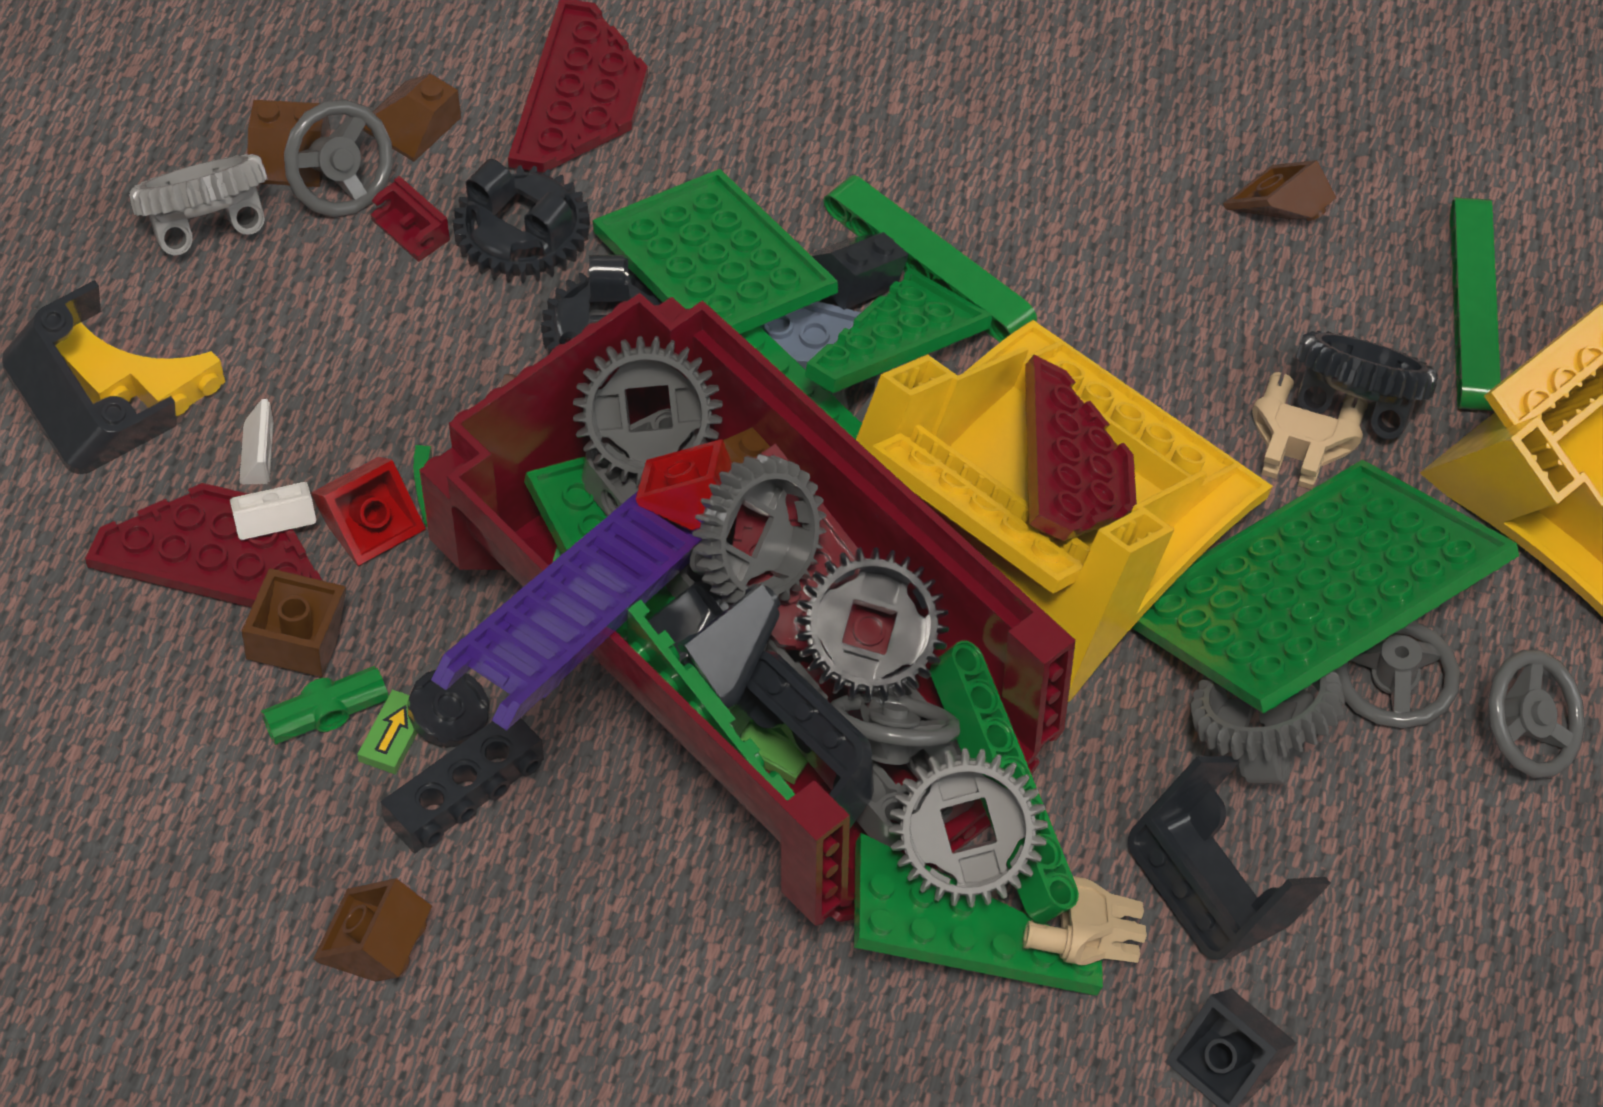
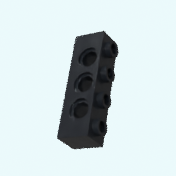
M521 718L508 730H505L493 721L380 801L384 822L414 854L424 847L434 846L442 839L444 832L457 823L462 824L470 820L476 813L477 808L490 799L496 800L503 796L510 784L521 776L526 777L533 774L544 760L542 739ZM496 758L505 759L501 762H492V760ZM464 781L473 782L467 786L458 785ZM430 805H440L437 809H426Z

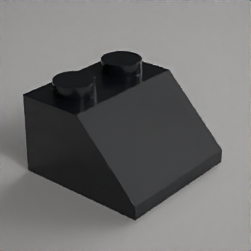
M884 232L849 238L810 253L838 281V293L829 297L843 310L889 292L890 286L895 281L899 282L909 255Z
M1230 988L1212 994L1165 1062L1216 1106L1243 1107L1276 1074L1297 1042Z

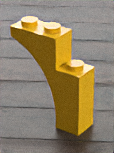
M82 323L74 326L71 335L67 339L55 345L93 404L109 396L122 397L128 402L131 398L137 396L149 408L172 396L175 401L176 416H179L190 405L204 396L214 394L225 383L221 360L212 351L185 358L143 357L109 345L95 336Z

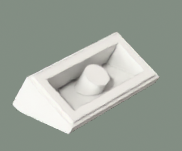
M261 399L244 422L240 484H268L270 482L274 421L268 399Z
M307 482L230 499L238 537L242 540L311 525L316 522Z

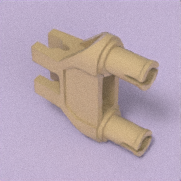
M1275 372L1269 378L1264 397L1256 400L1252 408L1257 430L1268 447L1261 475L1277 479L1284 457L1288 456L1304 461L1298 486L1312 490L1322 466L1347 456L1360 444L1363 437L1360 424L1368 407V402L1365 399L1358 398L1357 404L1353 408L1352 404L1355 396L1346 395L1343 399L1338 419L1286 404L1290 390L1294 385L1293 379L1285 374L1282 384L1279 386L1278 382L1281 372Z
M1073 876L1079 892L1078 902L1074 907L1060 915L1061 928L1037 924L1032 921L1027 922L1023 937V948L1058 953L1064 962L1078 965L1091 964L1101 959L1138 963L1140 958L1139 945L1123 942L1134 940L1144 943L1147 936L1145 925L1121 919L1124 916L1142 919L1144 913L1143 902L1111 894L1093 881Z

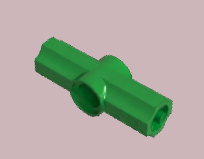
M372 666L337 681H333L330 678L316 679L303 688L301 695L261 710L267 732L272 742L276 745L313 729H317L320 732H329L339 728L347 722L349 715L386 701L388 692L378 668Z

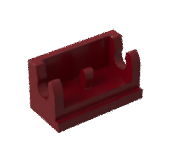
M398 176L395 178L392 184L381 190L372 199L376 206L381 205L385 200L386 202L370 214L371 220L418 262L450 241L447 217L402 177Z

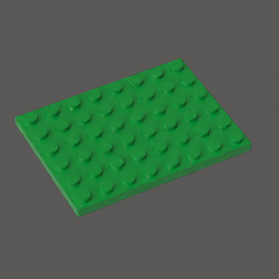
M1362 459L1202 554L1158 598L1132 628L1264 714L1333 670L1342 667L1346 662L1374 647L1377 643L1398 630L1405 628L1419 617L1436 609L1458 593L1470 588L1484 577L1501 569L1504 565L1519 557L1517 543Z

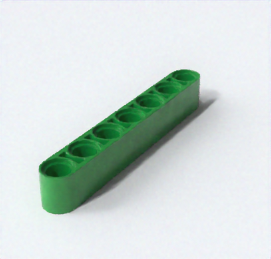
M851 175L824 197V206L830 216L858 237L884 232L892 238L895 243L909 254L903 269L905 272L912 268L992 314L991 327L984 331L998 342H1002L1030 321L1034 320L1037 322L1035 310L1025 299L862 178Z
M1454 197L1450 212L1457 408L1494 411L1484 397L1486 393L1501 382L1493 205L1491 199Z
M969 641L956 643L939 656L941 659L940 664H931L930 672L932 673L931 677L944 709L959 719L960 734L956 739L961 752L963 748H967L970 758H975L976 760L979 751L985 749V761L989 763L992 762L997 754H1000V767L1005 770L1013 762L1017 764L1012 775L1015 779L1025 774L1029 775V780L1023 786L1025 791L1037 788L980 649ZM982 774L984 777L993 780L994 782L998 783L1000 786H1002V787H1004V788H1007L1006 786H1004L1002 783H1000V782L997 781L996 779H994V778H992V777H990V776H987L986 774ZM1039 793L1031 800L1032 805L1043 804ZM980 798L994 831L986 798ZM1045 809L1043 812L1035 815V819L1048 823L1047 828L1036 830V835L1047 839L1046 845H1034L1032 849L1038 852L1042 859L1040 862L1028 859L1026 864L1033 871L1031 877L1021 872L1017 874L1022 885L1017 891L1027 914L1038 923H1048L1074 907L1079 898L1077 885ZM1025 837L1017 842L1013 853L1007 859L1008 869L1012 867L1010 862L1017 854L1020 845L1024 846Z

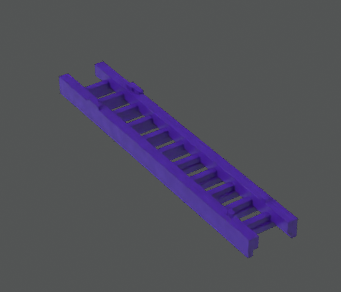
M636 492L443 655L431 680L447 690L466 672L473 669L510 694L500 703L492 719L493 722L508 730L543 697L546 698L559 686L564 677L628 620V609L640 599L645 604L690 563L693 548L702 541L701 538L693 536V532L698 529L690 530L638 506Z

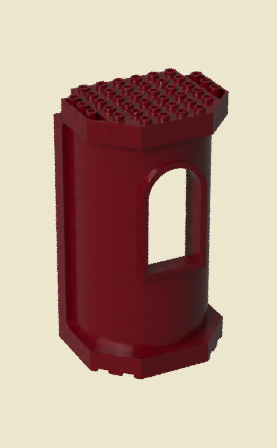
M639 293L630 300L619 303L611 313L598 322L588 324L576 337L565 344L556 346L548 356L533 366L525 367L517 377L504 386L490 391L485 399L470 409L459 412L449 422L452 447L440 456L432 457L426 462L424 467L419 469L429 539L460 570H507L524 587L553 563L557 544L524 483L525 475L529 471L585 457L586 452H584L583 448L590 438L589 436L578 438L576 433L585 426V423L573 421L575 414L583 412V408L573 406V400L580 397L585 398L586 395L577 390V384H590L591 382L584 376V370L588 368L597 372L599 369L596 367L593 359L599 356L608 361L606 349L609 346L614 348L618 354L621 353V341L624 339L630 344L631 349L636 348L638 336L643 337L645 347H651L655 336L659 337L660 348L666 349L669 342L674 340V353L680 354L686 347L690 348L686 360L691 363L693 360L701 357L703 360L699 369H697L699 373L711 370L713 373L709 380L706 381L707 386L719 385V391L710 396L711 400L716 399L723 403L721 408L712 410V414L723 417L721 424H710V428L719 433L716 440H725L753 427L770 446L776 443L790 462L799 465L800 470L810 474L809 481L818 485L815 494L824 499V506L857 548H862L866 559H870L874 547L879 548L880 559L885 560L889 552L894 550V563L900 564L908 556L911 558L908 567L909 571L913 573L921 566L925 568L922 576L919 578L922 583L935 579L936 582L929 590L931 596L942 593L944 598L935 604L936 609H947L949 613L947 616L938 619V624H943L950 628L948 633L937 635V639L947 643L946 649H934L932 653L939 657L960 641H969L980 649L1031 775L1039 766L1040 761L1036 756L1047 741H1056L1065 730L1076 640L703 300L691 309H685L673 297H670L660 305L654 306ZM619 367L616 368L608 376L603 385L598 387V389H602L606 386L610 378L618 371ZM668 385L626 389L630 425L658 411L671 409ZM706 438V440L708 441V443H709V442L716 441V440H713V439H708V438ZM910 582L907 586V594L914 603L917 612L921 616L926 617L928 610L927 608L922 610L920 603L912 592L916 587ZM616 631L612 633L591 655L781 843V892L815 926L822 925L827 917H833L838 922L854 920L855 846L860 833L867 836L868 834L857 821L849 830L850 815L829 795L832 790L810 763H807L795 784L785 780L795 793L793 797L786 800ZM812 655L807 656L800 662L828 696L830 703L841 696L847 695L843 689L836 694L832 693L834 683H831L830 679L823 684L819 683V679L824 672L821 668L810 672L807 670L814 660ZM926 663L925 666L930 670L931 664ZM907 664V665L901 666L899 669H900V670H903L905 667H911V666ZM916 674L915 677L919 683L917 691L928 703L944 709L932 677L930 676L926 679ZM860 709L847 712L850 716L864 721ZM878 762L895 784L900 783L902 786L905 778L915 782L918 781L906 764L893 765ZM980 798L975 799L973 806L968 811L945 823L953 853H955V850L966 846L991 826ZM925 863L934 869L938 868L936 864Z

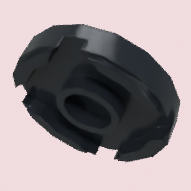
M436 670L427 672L415 682L408 698V717L414 730L425 740L439 746L457 747L484 727L488 718L489 699L483 686L470 674L465 673L445 690L431 680Z

